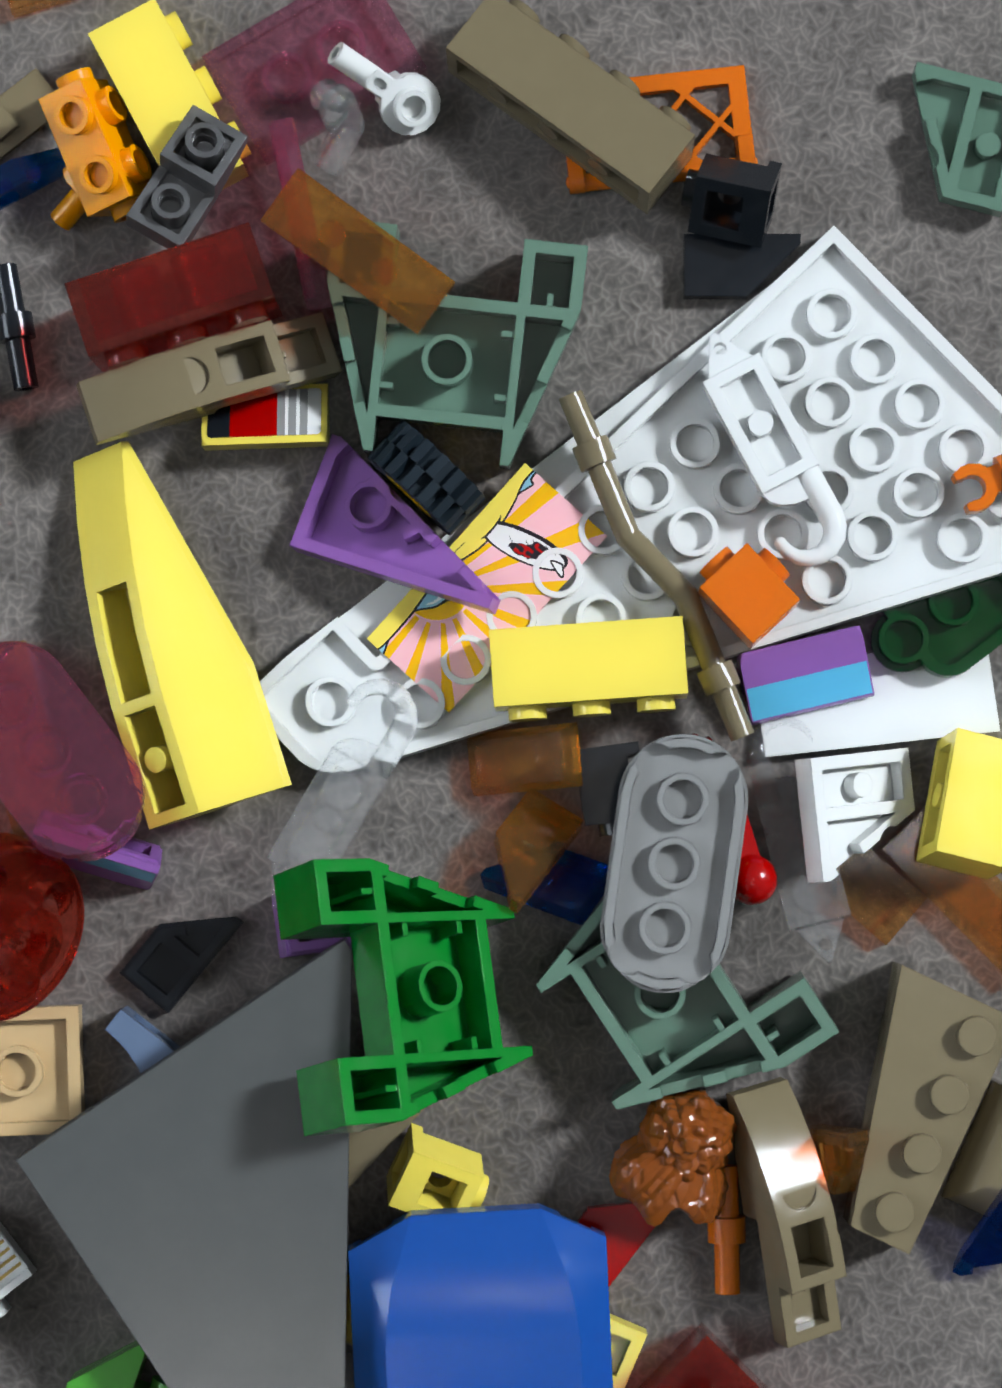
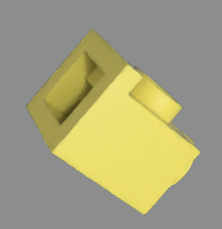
M413 1123L410 1124L386 1176L388 1206L404 1212H409L410 1210L479 1207L484 1201L489 1185V1176L484 1174L482 1155L480 1153L423 1133L422 1126ZM433 1171L446 1177L435 1178L431 1175V1173Z

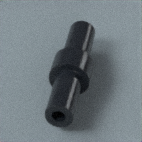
M0 264V344H6L14 391L36 389L39 385L30 341L36 338L32 312L25 311L17 264Z

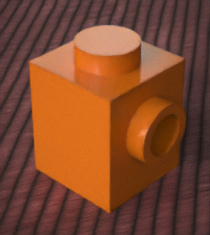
M746 543L734 554L727 546L699 572L706 579L699 587V596L749 649L754 647L796 608L800 601V598L784 583L790 576L788 570L766 548H763L757 554Z

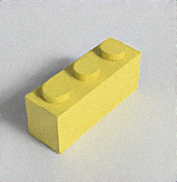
M150 0L88 33L158 166L160 165V153L192 105L219 119L212 105L222 100V97L206 67L202 66L194 71L183 50L193 44L176 11L164 16L156 0ZM234 120L228 123V125L240 131ZM247 144L223 189L249 176L242 162V159L252 154Z
M683 616L489 630L494 708L496 712L508 711L509 722L547 719V708L572 707L573 717L611 715V704L636 702L638 713L676 710L675 699H685L688 696Z

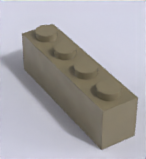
M484 0L447 45L448 72L644 213L648 214L692 158L695 134L690 131L691 126L687 120L674 109L668 106H661L658 109L641 97L638 86L625 74L617 70H611L608 73L592 62L585 47L573 37L567 34H561L557 37L540 25V19L537 14L520 0Z

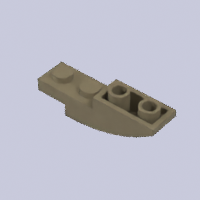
M323 312L277 324H273L272 320L204 338L82 380L76 386L95 444L99 445L214 414L219 408L335 378L342 372Z
M778 1077L726 1093L729 1113L735 1117L734 1120L737 1125V1130L734 1133V1150L744 1215L756 1220L758 1225L774 1341L786 1348H790L842 1330L835 1280L847 1276L841 1239L825 1175L812 1136L787 1079Z

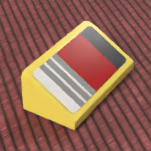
M328 383L309 384L219 408L214 414L202 417V448L205 451L328 447L330 442Z

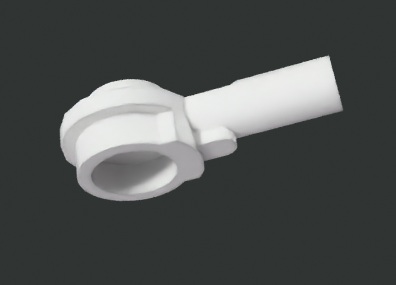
M343 42L335 45L330 52L328 63L375 95V100L379 104L378 109L381 118L392 131L401 135H416L426 131L435 122L440 112L441 98L437 87L426 76L417 72H404L400 74L396 70L387 73Z

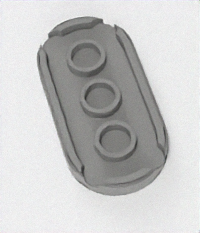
M674 734L649 743L627 765L618 791L601 913V940L609 959L620 974L633 985L656 993L680 992L704 980L722 961L730 939L748 811V789L744 775L730 753L717 743L701 736Z

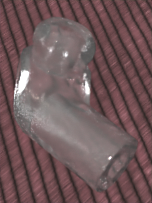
M323 79L312 88L310 102L314 109L319 110L320 117L328 134L313 162L322 170L335 176H341L364 133L365 120L356 97L348 86L338 84L333 79Z

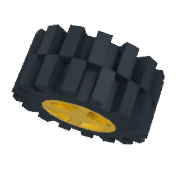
M402 420L367 457L371 464L402 495L448 535H452L485 499V496L478 490V487L444 453H441L427 438L425 439L418 430L411 427L406 421Z

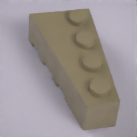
M893 961L843 1218L851 1227L910 1254L1002 1057V1012Z

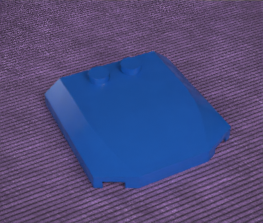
M540 1203L410 1210L392 1220V1224L363 1241L359 1239L348 1246L355 1388H613L607 1242L604 1231L593 1226L589 1228L560 1215L559 1211Z

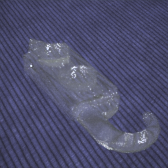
M385 678L371 679L357 686L349 695L347 703L351 707H356L369 696L381 695L393 704L395 717L379 745L364 739L349 738L340 740L330 749L267 856L272 861V908L274 910H277L273 875L313 859H343L386 786L394 768L412 740L418 723L417 705L410 692L398 682Z
M789 716L768 721L762 727L760 723L753 728L754 733L749 735L745 744V761L769 856L777 873V887L789 932L797 931L827 963H832L844 919L851 917L839 867L836 868L839 875L832 881L807 883L796 777L792 776L776 778L771 757H765L764 737L777 727L790 726L797 728L813 743L814 738L808 726L803 721ZM827 939L831 942L832 946L829 950H822L819 944L822 940Z

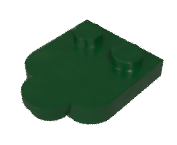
M1002 575L880 612L882 617L877 621L871 633V649L877 661L887 669L896 672H909L922 666L930 674L941 678L956 677L969 670L1002 644Z

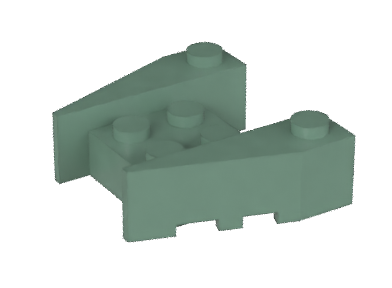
M334 217L327 285L363 451L366 454H371L377 448L380 419L399 422L403 420L408 423L503 433L499 466L500 469H510L579 320L588 246L525 239L518 303L394 289L400 242L398 225Z
M604 897L540 976L536 984L540 993L571 974L637 1077L613 1092L612 1103L617 1110L662 1099L663 1096L698 1087H709L725 1083L730 1079L761 1071L764 1073L784 1068L839 1033L835 1022L801 971L748 1005L720 964L704 980L680 992L656 993L633 985L613 966L602 945L600 922Z

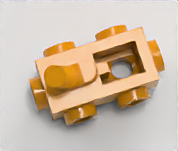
M90 67L80 68L59 77L55 81L58 89L38 99L66 165L63 168L64 179L71 187V190L51 212L50 216L57 225L68 231L85 212L87 217L112 216L115 223L126 221L127 213L152 176L151 166L145 153L139 146L134 144L126 126L127 110L122 97L114 87L109 85L108 80L95 79Z

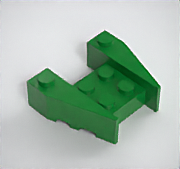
M370 858L313 859L273 875L281 940L351 937L365 1056L336 1058L296 1070L304 1136L362 1132L404 1121L419 1113L420 1110L440 1100L447 1099L465 1090L466 1087L533 1056L532 1046L503 1047L487 931L488 927L514 919V909L475 895L467 898L439 888L438 882L421 876L410 878L389 870V865Z

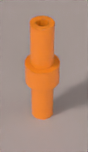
M727 1164L723 1169L725 1180L729 1185L725 1204L721 1207L719 1217H715L714 1222L707 1223L708 1243L714 1244L715 1294L737 1295L740 1294L739 1244L746 1242L745 1216L739 1215L737 1165Z

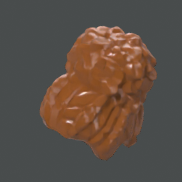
M705 1090L683 1091L652 1101L647 1106L646 1115L639 1125L640 1130L637 1135L621 1143L620 1148L614 1153L609 1180L615 1195L631 1201L646 1223L654 1227L662 1224L671 1211L674 1210L685 1212L695 1224L701 1225L714 1222L715 1217H719L721 1213V1207L725 1204L726 1192L729 1188L723 1169L729 1162L727 1155L734 1148V1133L737 1130L735 1117L726 1111L721 1104L709 1097Z

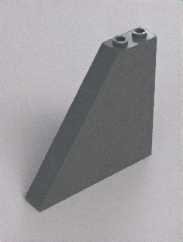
M346 937L340 939L25 1150L16 1159L168 1388H345L350 1133L304 1136L296 1070L329 1060L351 1057L352 945Z

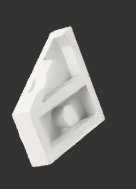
M908 748L794 760L807 883L832 881L839 875L836 868L853 854L865 853L880 840L885 829L896 827L915 811Z

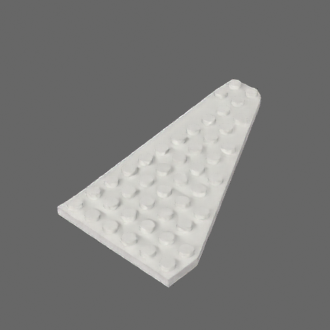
M835 226L829 229L777 280L594 420L600 435H607L617 458L611 462L638 529L692 583L697 592L699 587L706 581L699 572L727 546L734 554L746 543L757 554L763 548H766L788 570L790 576L784 583L800 598V601L796 608L751 649L737 637L700 597L725 659L1002 575V493L996 496L995 501L984 512L976 515H966L964 506L982 497V486L973 479H967L957 484H953L951 476L960 467L969 463L990 467L993 465V457L1002 454V396ZM711 332L718 334L751 355L760 353L843 510L847 524L845 542L837 555L825 564L813 567L795 565L783 558L774 545L777 538L783 537L792 547L800 550H809L820 543L823 537V527L809 501L795 506L780 507L769 504L759 494L702 388V382L708 379L709 337ZM721 345L714 348L715 353L719 355L724 354L726 351ZM574 437L532 469L583 514L578 526L579 537L583 545L593 553L583 564H581L579 558L573 552L565 548H551L538 556L532 571L534 583L543 594L552 597L538 614L532 600L523 593L507 591L501 593L498 598L503 600L514 597L524 601L531 613L530 623L527 627L680 616L674 601L617 544L588 471L581 473L572 450L577 446ZM487 504L467 518L452 535L447 534L441 540L450 547ZM587 519L607 535L606 539L598 547L592 545L585 535ZM553 554H562L569 557L574 562L577 570L558 592L547 589L539 578L541 563L545 558ZM386 581L342 616L336 617L288 654L260 681L277 738L300 762L322 773L334 775L351 774L519 723L509 722L508 711L496 712L494 708L492 671L490 667L491 656L487 645L478 637L467 634L462 635L454 643L471 641L482 649L485 657L484 666L480 673L472 678H459L449 670L447 665L449 650L440 658L442 670L451 681L460 685L474 684L450 712L444 709L445 698L437 684L425 678H422L417 683L432 688L438 697L439 703L367 640L370 634L412 589ZM487 613L486 618L490 630L497 629L493 621V614ZM684 627L687 671L699 668L700 664ZM568 707L547 708V714Z

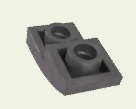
M192 105L160 153V165L127 213L126 225L182 257L231 175L248 142V136Z

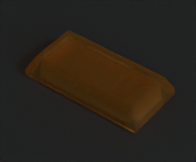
M577 722L491 731L467 739L470 781L474 796L583 786Z

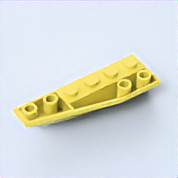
M121 441L74 461L77 528L84 585L96 649L113 716L149 830L192 819L292 785L254 662L129 441Z

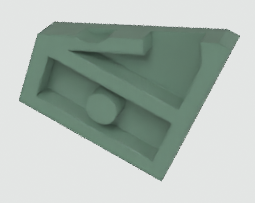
M917 62L913 69L912 81L939 202L1000 217L1002 215V83Z

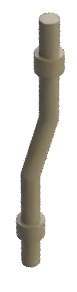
M579 390L560 398L559 402L577 443V446L572 450L581 473L588 471L617 544L674 601L679 615L683 616V625L702 671L696 674L705 696H713L731 742L754 733L736 688V684L741 683L733 661L732 659L725 661L697 589L638 529L611 462L617 458L608 436L600 435L583 391Z

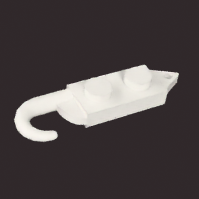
M711 332L709 337L708 379L702 382V388L759 494L769 504L780 507L795 506L809 501L823 527V537L820 543L809 550H800L792 547L783 537L777 538L774 545L783 558L795 565L813 567L825 564L837 555L845 542L847 524L843 510L760 353L751 355L718 334ZM721 345L726 351L724 354L719 355L715 353L714 348Z

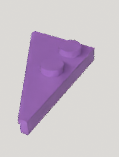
M332 434L289 546L298 553L495 615L501 600L341 436Z

